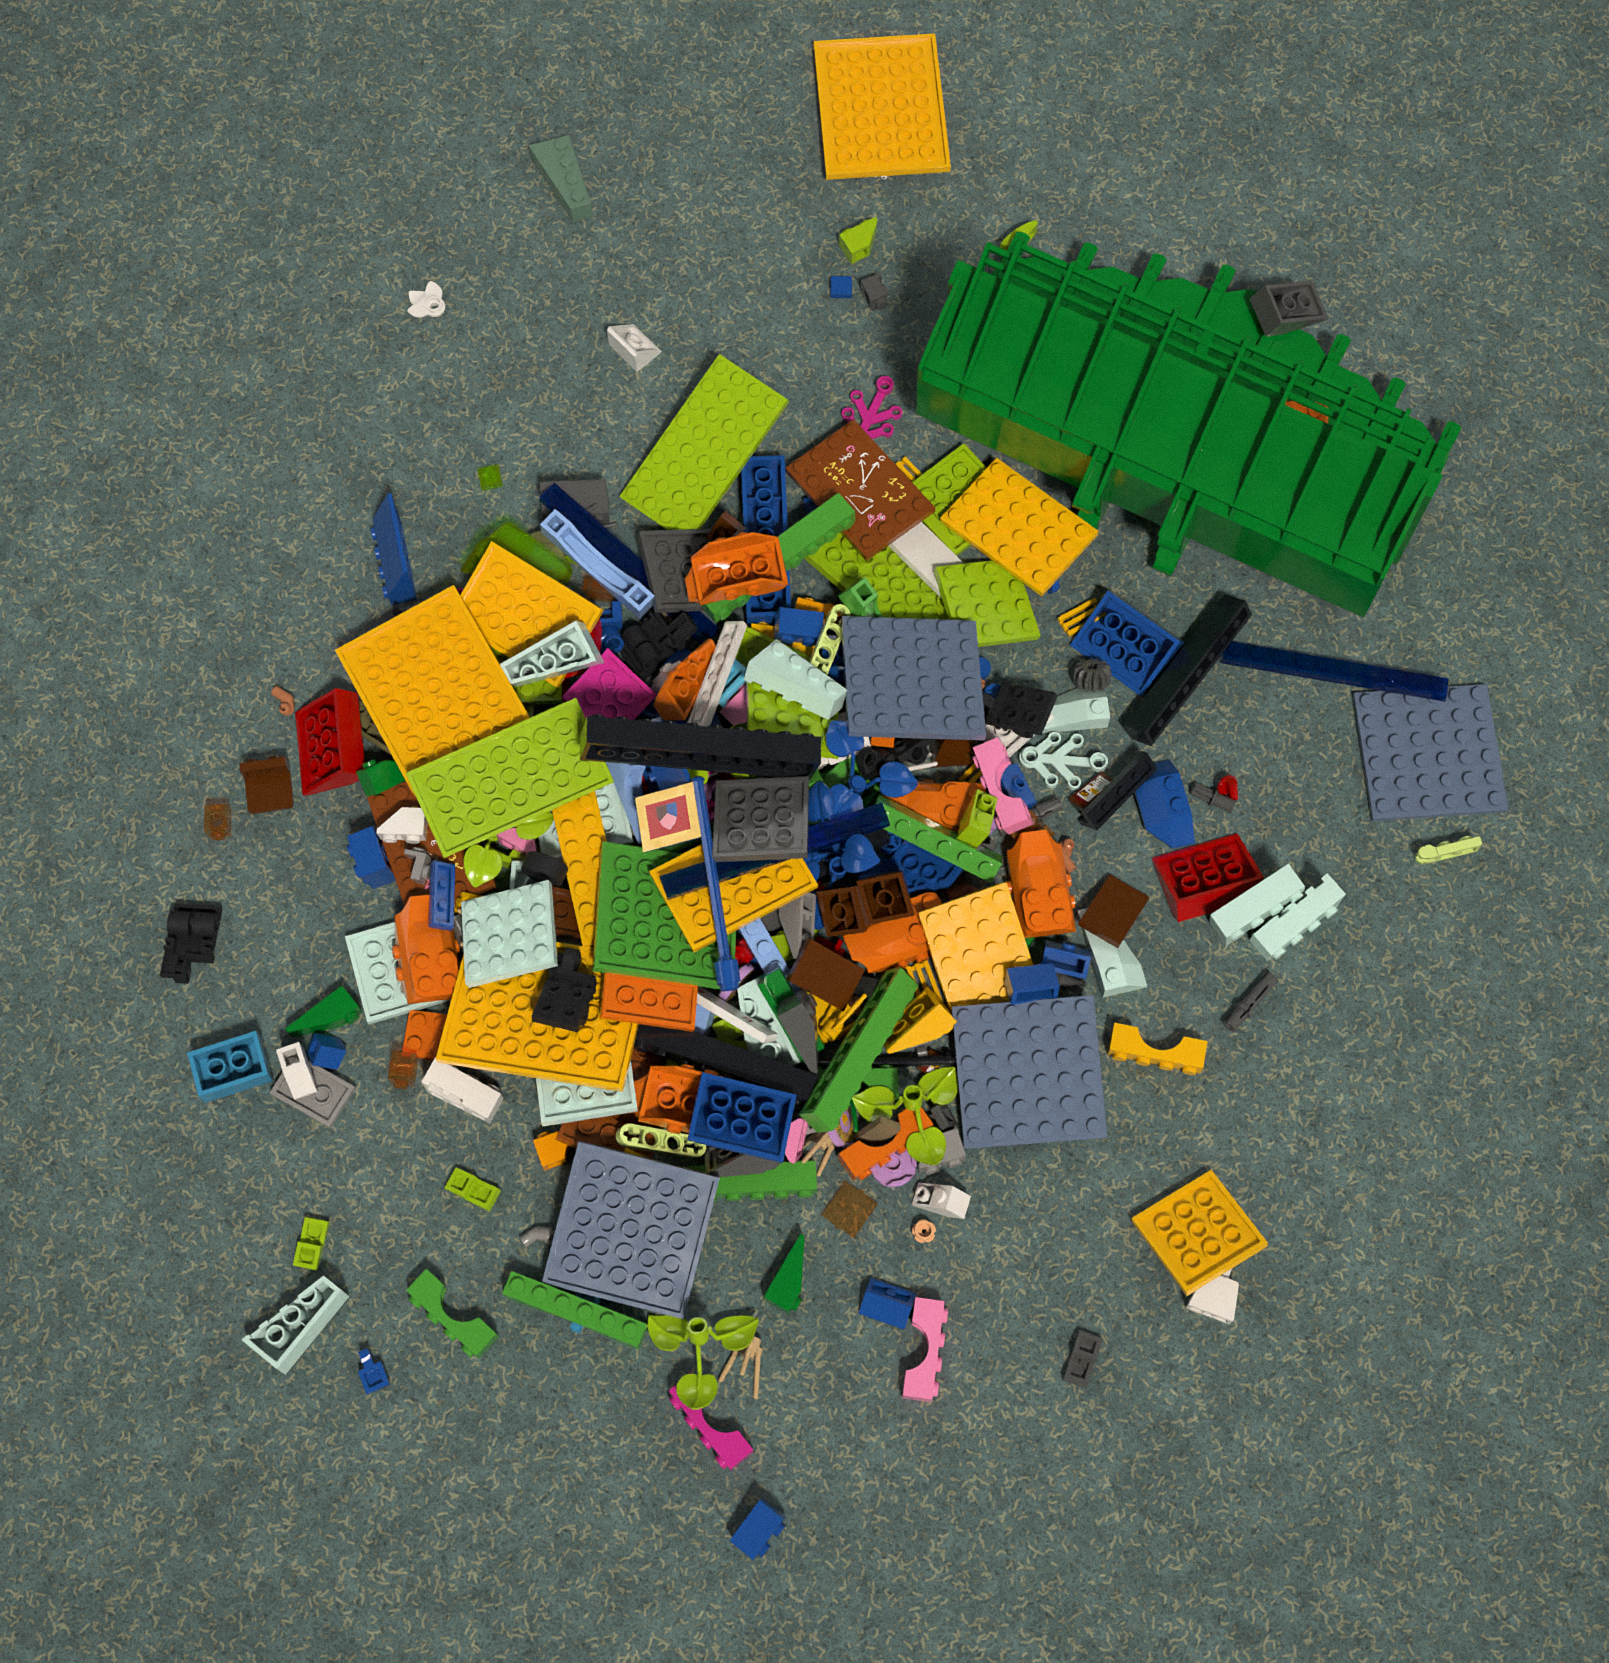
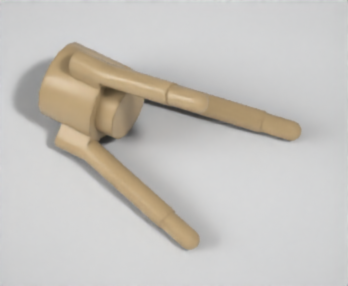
M827 1132L813 1133L805 1140L803 1146L804 1149L812 1141L815 1144L801 1162L803 1164L811 1158L818 1148L823 1151L827 1148L816 1173L817 1177L821 1175L832 1151L836 1147ZM787 1157L784 1158L783 1162L788 1161Z
M754 1336L753 1341L748 1347L733 1351L718 1379L719 1382L724 1380L739 1352L740 1356L744 1357L740 1370V1375L742 1376L745 1374L749 1359H754L755 1356L754 1399L758 1398L760 1359L763 1350L760 1348L761 1339Z

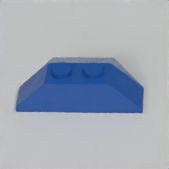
M1170 760L1154 763L1157 770L1134 792L1145 830L1172 849L1195 844L1192 813L1179 771Z

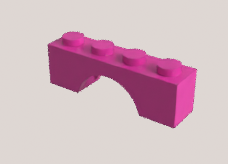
M677 1384L669 1390L671 1397L668 1400L677 1411L681 1408L687 1416L684 1420L692 1430L697 1428L702 1434L699 1438L708 1450L712 1447L718 1454L715 1460L723 1470L728 1467L732 1471L754 1453L752 1447L738 1430L729 1433L716 1431L706 1423L703 1417V1408L694 1410L682 1403L677 1396Z

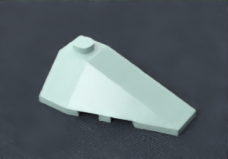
M1076 688L1059 695L1051 711L1053 719L1046 724L1043 733L1108 727L1110 712L1105 691L1086 692L1085 689Z
M1088 908L1077 911L1080 920ZM1083 929L1088 950L1091 951V960L1102 998L1147 987L1141 964L1124 940L1119 948H1116Z
M759 978L739 987L737 991L740 1011L778 1033L775 1041L762 1043L744 1032L747 1050L793 1067L801 1064L800 1057L757 986Z

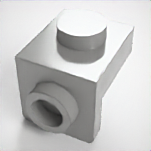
M413 847L412 850L405 849L404 854L409 859L415 860L410 879L417 884L425 885L426 879L430 878L432 858L426 854L424 849Z

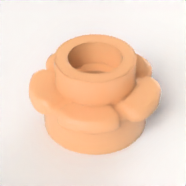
M922 1219L917 1224H914L912 1234L915 1235L916 1241L920 1243L925 1241L931 1242L935 1237L936 1228L933 1223Z

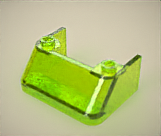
M513 522L502 523L482 538L460 569L463 573L473 574L489 544L493 541L563 585L568 583L573 573L571 565Z

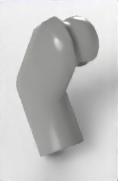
M536 1226L522 1235L520 1239L525 1247H528L536 1240H544L547 1245H551L555 1231L551 1227Z

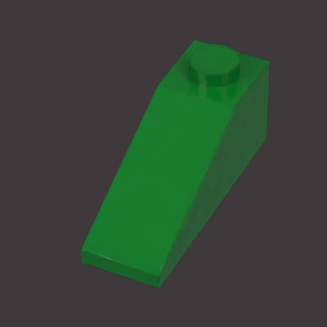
M375 759L363 763V768L356 771L366 797L378 795L406 781L395 761L384 760L376 762Z
M340 986L286 1027L285 1030L293 1038L339 1028L346 1024H353L358 1020L359 1014L362 1011L344 987Z
M802 1234L799 1235L764 1295V1301L788 1315L792 1310L796 1312L803 1300L800 1295L802 1290L805 1236Z

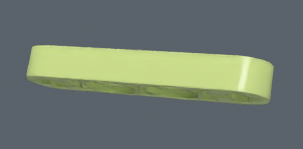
M842 604L835 605L829 611L809 660V663L816 668L818 664H821L822 666L819 670L828 675L842 640L841 619L837 624L834 623L838 617L836 613L838 611L841 612V617L851 615L848 607ZM828 629L836 632L837 638L835 640L828 638L826 633ZM820 648H824L829 652L828 659H824L819 655Z
M636 1124L623 1125L616 1132V1140L623 1147L688 1159H696L706 1151V1145L695 1143V1147H698L696 1152H694L693 1148L689 1147L683 1149L684 1145L694 1143L687 1141L688 1134L684 1133L675 1134L667 1130ZM628 1131L630 1135L636 1136L639 1134V1137H634L627 1141V1136H624L623 1133ZM647 1133H651L655 1137V1144L653 1146L648 1145L645 1141ZM669 1137L677 1141V1148L675 1150L670 1149L667 1145Z

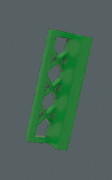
M779 966L760 976L757 986L802 1063L805 1065L806 1063L777 1017L779 1002L795 994ZM818 1033V1049L821 1051L825 1049L826 1045Z

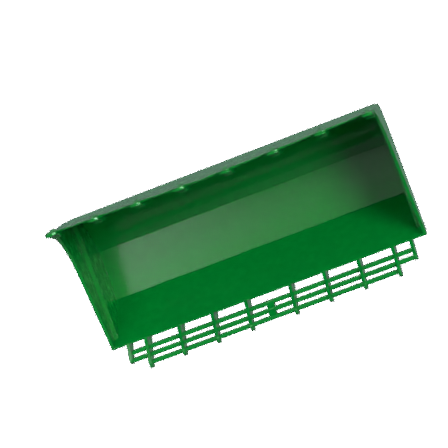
M1021 231L1015 233L1007 251L992 245L993 243L987 242L977 268L957 260L948 281L946 303L918 366L917 415L1079 488L1072 506L1080 509L1077 516L1095 529L1098 528L1110 503L1161 525L1157 545L1160 547L1155 555L1153 569L1170 577L1189 539H1192L1356 615L1365 617L1391 564H1398L1443 476L1441 472L1461 430L1459 424L1448 421L1436 443L1423 422L1409 416L1412 409L1407 408L1405 412L1395 407L1406 385L1402 379L1392 378L1381 399L1367 378L1339 366L1351 342L1348 336L1337 334L1327 356L1314 336L1300 329L1282 335L1265 336L1250 301V298L1257 291L1246 289L1226 292L1236 272L1229 265L1221 266L1209 290L1183 278L1157 281L1167 261L1163 255L1158 253L1152 255L1141 278L1115 267L1088 270L1098 251L1096 245L1090 242L1084 243L1076 261L1072 260L1071 263H1067L1027 245L1030 237ZM990 252L1003 258H1001L1000 262H997L988 257ZM1023 252H1026L1035 257L1022 258L1021 255ZM985 265L995 269L992 274L984 271ZM1294 401L1328 416V424L1287 406L1286 403Z

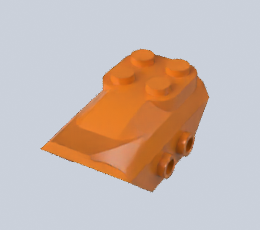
M743 532L734 537H722L707 543L691 556L692 566L685 577L689 602H697L700 605L725 599L735 600L739 596L747 594L759 596L780 591L786 585H789L779 538L755 532Z
M926 779L918 782L917 787L905 796L897 798L883 796L958 833L961 819L977 789L985 793L987 791L978 783L955 781L935 783L933 780Z
M1047 830L1020 833L1014 847L1007 851L1009 881L1006 882L1024 938L1076 932L1072 910L1075 908L1074 895H1070L1069 887L1072 885L1070 873H1066L1061 844L1055 842Z
M931 891L911 898L914 916L871 924L864 933L842 935L852 960L862 963L868 973L885 972L886 970L899 967L905 969L908 967V963L914 961L921 963L928 960L931 953L917 912L942 903L936 892Z
M429 895L409 897L403 910L395 915V945L392 946L393 958L398 960L396 979L397 982L401 981V987L408 1004L452 999L461 965V960L458 961L457 957L460 947L454 938L453 930L447 931L428 927Z
M684 1064L680 1067L650 1066L648 1074L634 1081L638 1111L634 1113L639 1118L638 1122L665 1127L668 1132L680 1134L681 1131L689 1133L695 1097L702 1072L696 1071L693 1066ZM704 1070L703 1072L718 1076V1073L712 1070Z

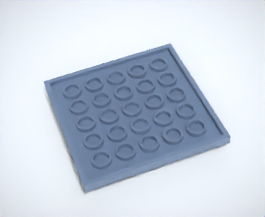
M842 616L845 689L848 690L846 693L848 736L985 740L986 728L976 621Z
M1487 684L1358 692L1353 694L1372 821L1507 813L1509 809Z
M1094 995L1041 999L1018 1005L1004 1002L952 1007V1015L957 1021L953 1028L964 1149L1107 1138Z
M578 1141L542 1283L683 1319L720 1176Z

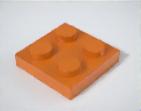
M409 1011L402 1057L434 1060L438 1052L447 1014Z

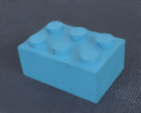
M257 1031L187 1053L198 1096L204 1103L273 1081L264 1044Z

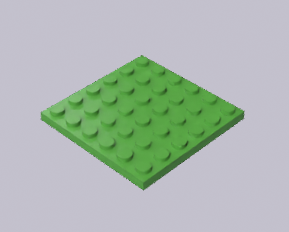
M602 842L592 971L720 989V986H717L714 963L718 962L719 957L717 941L693 953L649 874V871L680 856L682 853L663 850L643 852V847ZM736 931L727 935L729 952L732 959H735Z

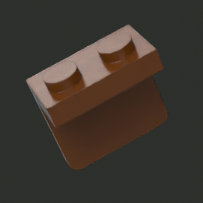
M725 511L706 538L713 542L722 537H734L739 533H743L745 527L734 516Z
M271 756L265 760L249 759L245 763H239L240 772L245 779L247 809L250 814L291 809L294 806L290 765L285 757Z

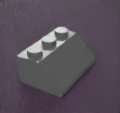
M606 479L540 482L543 521L555 509L566 519H569L597 504L598 507L577 522H582L583 524L592 523L594 525L610 522Z

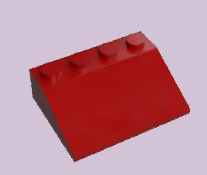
M335 688L295 712L303 796L351 785L359 781L356 771L363 768L364 747L362 743L358 693Z
M1238 833L1152 858L1169 908L1177 922L1215 912L1264 880V876Z

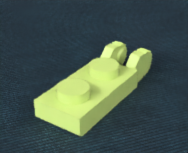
M1465 836L1454 843L1445 841L1437 844L1436 847L1430 844L1425 845V847H1420L1416 853L1415 860L1418 864H1427L1474 853L1481 847L1482 841L1480 836L1475 838Z

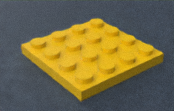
M1212 1170L1131 1218L1136 1229L1186 1296L1268 1247L1266 1239Z

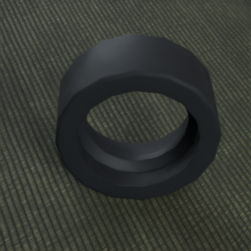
M529 851L524 859L521 870L526 876L537 882L549 880L552 886L559 887L564 882L568 866L548 854Z

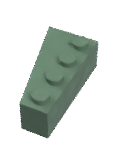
M569 135L528 145L532 162L537 166L540 174L545 178L572 222L593 217L591 202Z

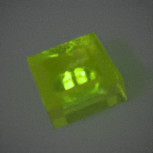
M499 465L477 469L482 491L503 487Z

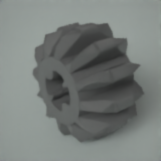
M1091 658L1089 660H1081L1080 663L1075 664L1073 673L1074 684L1078 685V689H1085L1086 692L1103 691L1105 687L1109 686L1111 681L1110 666L1107 665L1106 661H1099V658L1095 660Z

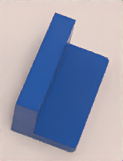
M870 1278L859 1314L900 1329H905L916 1293Z

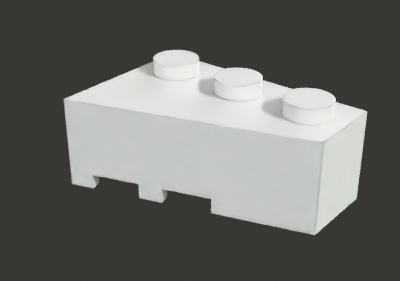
M436 1057L422 1080V1084L429 1094L488 1123H491L503 1100L502 1094L499 1093L500 1089L489 1083L485 1085L479 1082L477 1077L469 1073L465 1074L453 1065L437 1063Z

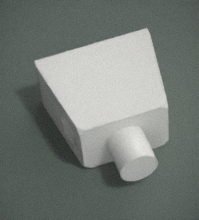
M1232 1269L1193 1292L1186 1308L1230 1325L1235 1316L1239 1287L1238 1282L1229 1279Z

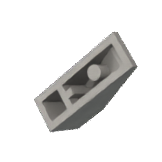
M807 893L779 908V918L795 960L806 939L814 940L816 895L812 893Z

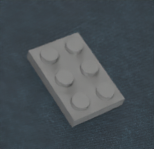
M308 1060L318 1092L294 1100L282 1072L270 1091V1095L330 1129L356 1090L355 1086L319 1066H313Z

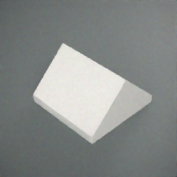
M634 324L609 326L607 329L609 345L636 372L662 352Z

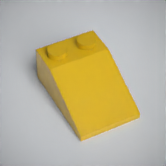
M927 987L906 1006L904 1015L897 1021L892 1035L887 1038L883 1046L891 1054L938 1039L943 1034L949 1033L957 1021L942 1000Z

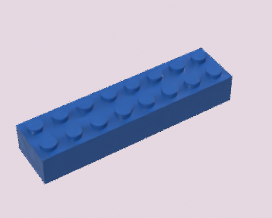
M785 455L752 456L742 469L744 532H755L778 537L788 529ZM789 570L786 571L789 585H786L782 590L749 598V601L746 603L747 627L750 628L751 623L757 624L759 622L775 626V614L780 607L791 608Z

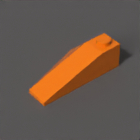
M707 639L669 673L653 704L663 720H685L696 701L716 648L712 639Z

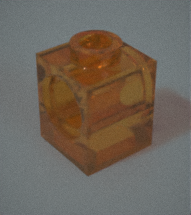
M228 804L204 805V832L208 838L224 840L225 837H231L232 810ZM217 820H223L221 825L213 826Z
M392 1051L388 1080L391 1084H394L393 1087L407 1089L408 1086L415 1085L419 1058L415 1053Z

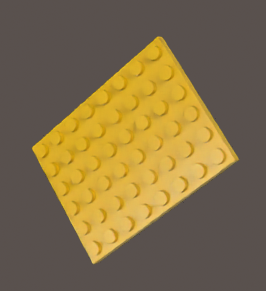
M935 33L814 41L826 180L951 171Z
M454 585L335 650L414 796L416 795L406 776L407 772L530 718Z
M556 942L557 955L559 952L564 953L567 947L580 950L582 961L577 972L596 976V993L593 994V1001L589 1003L588 1018L585 1025L580 1026L578 1032L532 1022V1013L546 979L549 978L548 969L469 988L465 984L463 954L436 1061L443 1064L623 1092L639 1024L599 1018L604 973L592 971L593 947L583 948V946Z

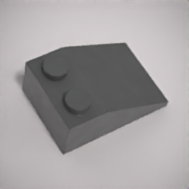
M1312 280L1265 285L1250 298L1265 336L1282 335L1328 319Z
M802 989L779 1002L777 1017L810 1072L816 1075L819 1064L817 1003L811 993L807 994L805 989Z
M712 1146L706 1147L705 1151L706 1173L720 1177L760 1174L767 1170L775 1169L781 1164L780 1162Z

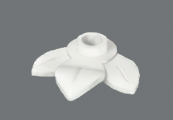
M430 281L426 286L425 292L409 291L412 306L407 310L408 313L418 318L427 315L431 317L442 315L445 311V303L442 300L443 292L436 283Z

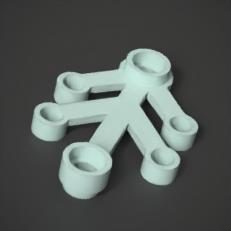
M1051 732L1048 738L1037 747H1025L1019 755L1020 763L1026 768H1034L1045 780L1044 783L1048 788H1055L1058 785L1059 779L1057 775L1051 774L1042 763L1051 764L1067 781V786L1070 790L1079 789L1081 779L1078 776H1074L1065 765L1090 767L1094 772H1101L1106 769L1108 764L1106 755L1100 752L1094 753L1090 758L1065 756L1074 748H1080L1083 745L1084 738L1080 734H1073L1070 740L1053 754H1043L1051 746H1058L1061 742V735L1058 732ZM1056 736L1058 741L1052 742L1050 737ZM1078 738L1081 742L1079 744H1075L1073 742V739ZM1028 755H1032L1035 759L1033 761H1029L1026 757ZM1100 761L1102 766L1096 767L1094 762ZM1049 778H1053L1056 782L1054 784H1050L1047 780ZM1076 780L1078 785L1072 786L1070 781Z

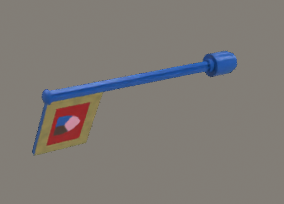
M696 776L691 779L690 783L635 798L643 852H650L691 840L702 839L719 950L718 962L714 963L717 986H720L721 992L739 989V983L741 982L738 960L732 959L729 952L716 862L712 858L713 841L703 783L705 779L701 776Z

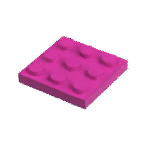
M607 648L601 655L604 663L589 667L561 698L565 702L577 698L586 719L587 716L600 714L606 718L623 716L629 720H634L657 694Z

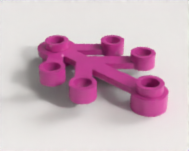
M882 376L877 380L876 389L878 392L869 410L865 406L861 391L854 390L850 394V400L856 405L863 421L860 427L871 439L881 436L891 437L894 432V427L890 423H885L881 428L868 431L871 425L888 419L898 420L902 417V409L899 406H892L889 410L877 413L885 396L893 391L894 382L888 376ZM885 385L888 386V389H882L881 387ZM854 395H859L860 398H859V399H854L853 396H854ZM850 407L844 408L841 414L842 419L847 424L854 419V410ZM899 411V414L894 415L892 414V412ZM846 412H850L852 415L850 417H846L844 414ZM885 428L891 429V431L888 433L884 432L883 430Z

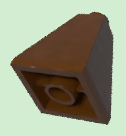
M935 739L930 744L931 762H937L938 765L932 768L973 765L975 740Z
M903 869L857 880L869 924L915 915Z
M858 886L816 892L827 937L864 933L867 931L871 924H869Z

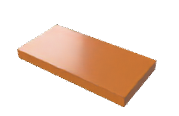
M606 972L603 975L599 1018L693 1032L695 1030L698 986Z

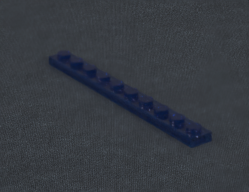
M554 483L540 496L539 501L551 512L556 509L607 560L630 577L639 581L650 591L643 561L557 484ZM700 611L685 612L697 625V631L692 637L701 645L718 633L719 628ZM666 612L673 620L683 613Z
M1237 642L1230 643L1223 652L1221 662L1222 664L1444 702L1447 698L1449 678Z
M881 802L809 826L808 853L847 841L849 837L855 834L865 835L889 827L890 822L883 803ZM790 859L716 862L718 880L721 883ZM705 861L660 876L667 900L709 887Z

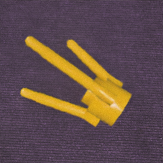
M863 994L840 1020L836 1018L829 1020L835 1009L834 1006L830 1005L825 1018L819 1024L822 1027L820 1033L832 1043L836 1040L839 1041L850 1031L855 1021L845 1028L843 1023L861 1005L867 995Z

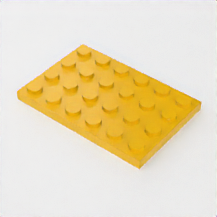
M998 458L985 469L940 517L942 524L1040 596L1047 592L1092 543L1099 532Z
M493 541L489 544L460 595L487 644L509 658L574 621L585 623L589 633H591L604 611L599 606ZM567 673L544 680L559 688Z
M701 844L649 871L652 880L693 953L717 941L704 852ZM803 858L716 862L727 935L818 888V884Z
M1002 882L917 912L951 1014L952 1007L1010 1002L1005 986L1007 968L1033 966L1007 882Z

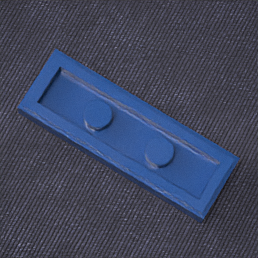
M435 860L431 862L428 923L430 928L451 931L454 927L455 864Z

